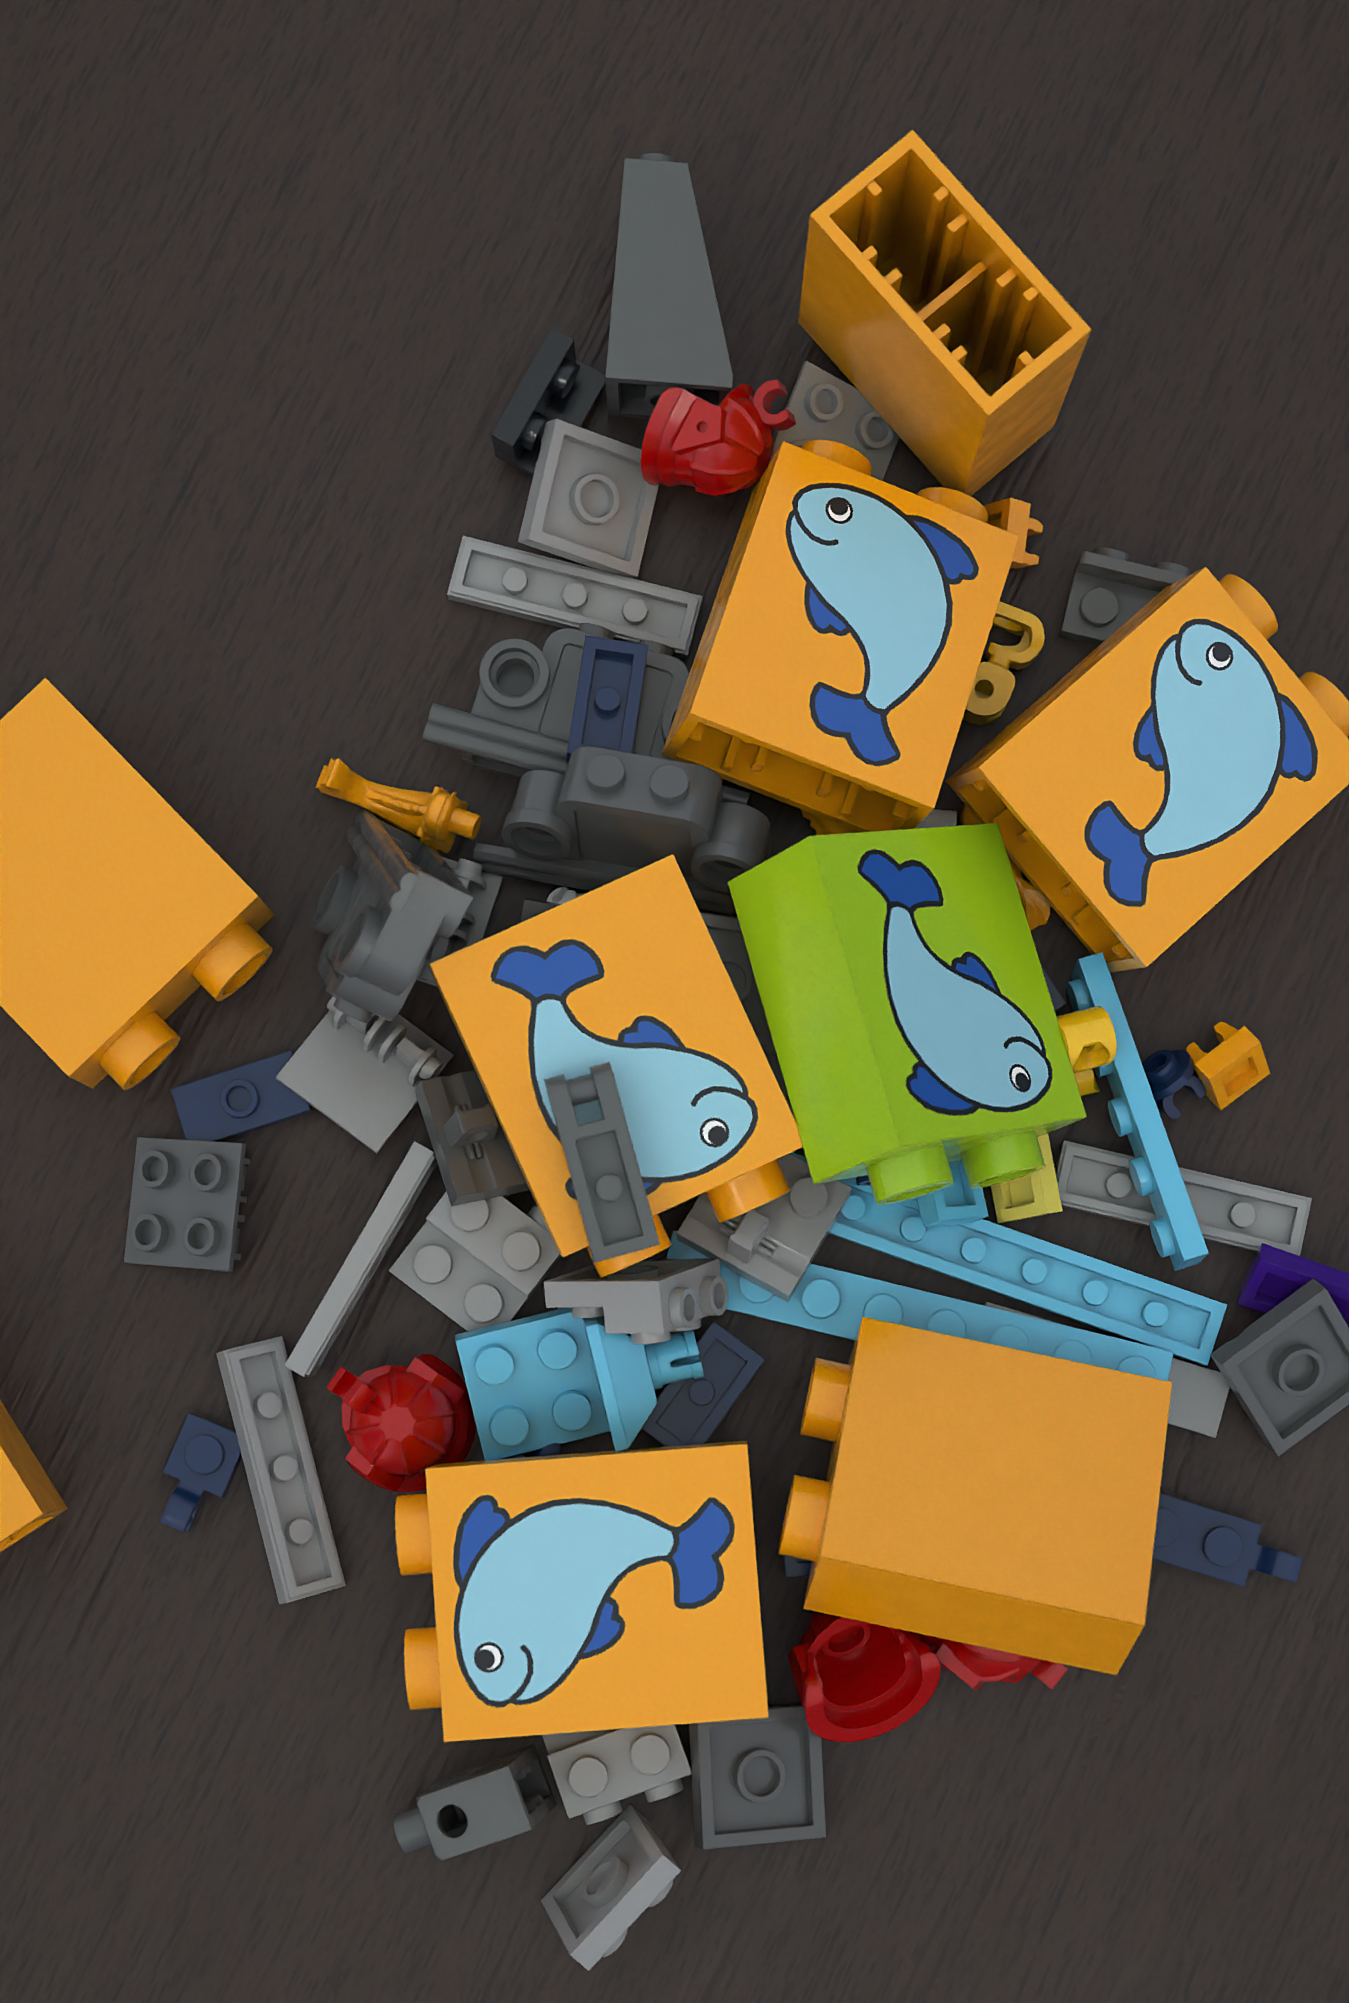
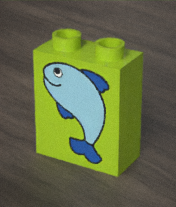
M998 823L809 836L728 881L813 1184L868 1175L876 1205H886L920 1197L952 1185L954 1180L948 1162L962 1160L970 1189L988 1187L1018 1179L1045 1168L1046 1165L1037 1137L1087 1117Z

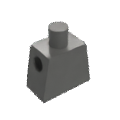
M532 1744L434 1783L416 1797L417 1808L394 1816L393 1825L398 1843L405 1853L408 1854L432 1845L436 1857L441 1861L530 1831L557 1804L535 1744Z

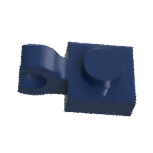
M188 1413L163 1470V1473L180 1481L166 1505L160 1520L161 1523L182 1532H189L206 1491L225 1498L242 1459L235 1431Z

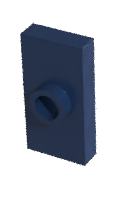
M290 1050L172 1088L171 1092L186 1140L221 1142L313 1112L308 1102L276 1079L278 1073L295 1053Z

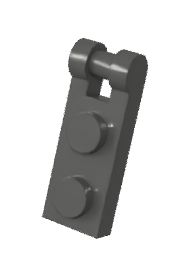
M610 1062L591 1066V1074L566 1080L564 1074L544 1079L594 1263L660 1245ZM598 1100L603 1119L578 1126L573 1106Z

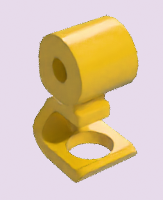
M999 601L992 626L1021 636L1022 639L1015 646H1001L990 642L985 655L988 661L980 662L963 715V719L967 722L984 725L992 723L1003 713L1016 682L1009 668L1017 670L1026 668L1036 660L1044 645L1043 624L1035 615Z
M1096 1006L1056 1016L1080 1096L1100 1092L1092 1069L1110 1064L1117 1053L1116 1034L1108 1013L1101 1006Z

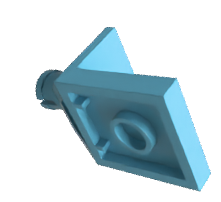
M561 1308L455 1335L485 1460L502 1459L542 1449L553 1443L562 1444L611 1432L615 1452L628 1449L657 1405L655 1389L691 1378L695 1380L704 1377L693 1330L671 1334V1340L666 1342L634 1344L631 1341V1334H605L604 1316L574 1318L572 1317L571 1308Z

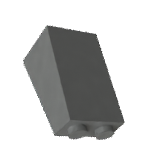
M647 153L641 155L639 159H624L605 374L608 416L650 419L661 394L666 389L672 387L684 389L716 406L733 389V372L688 163L676 162L673 157L665 154Z

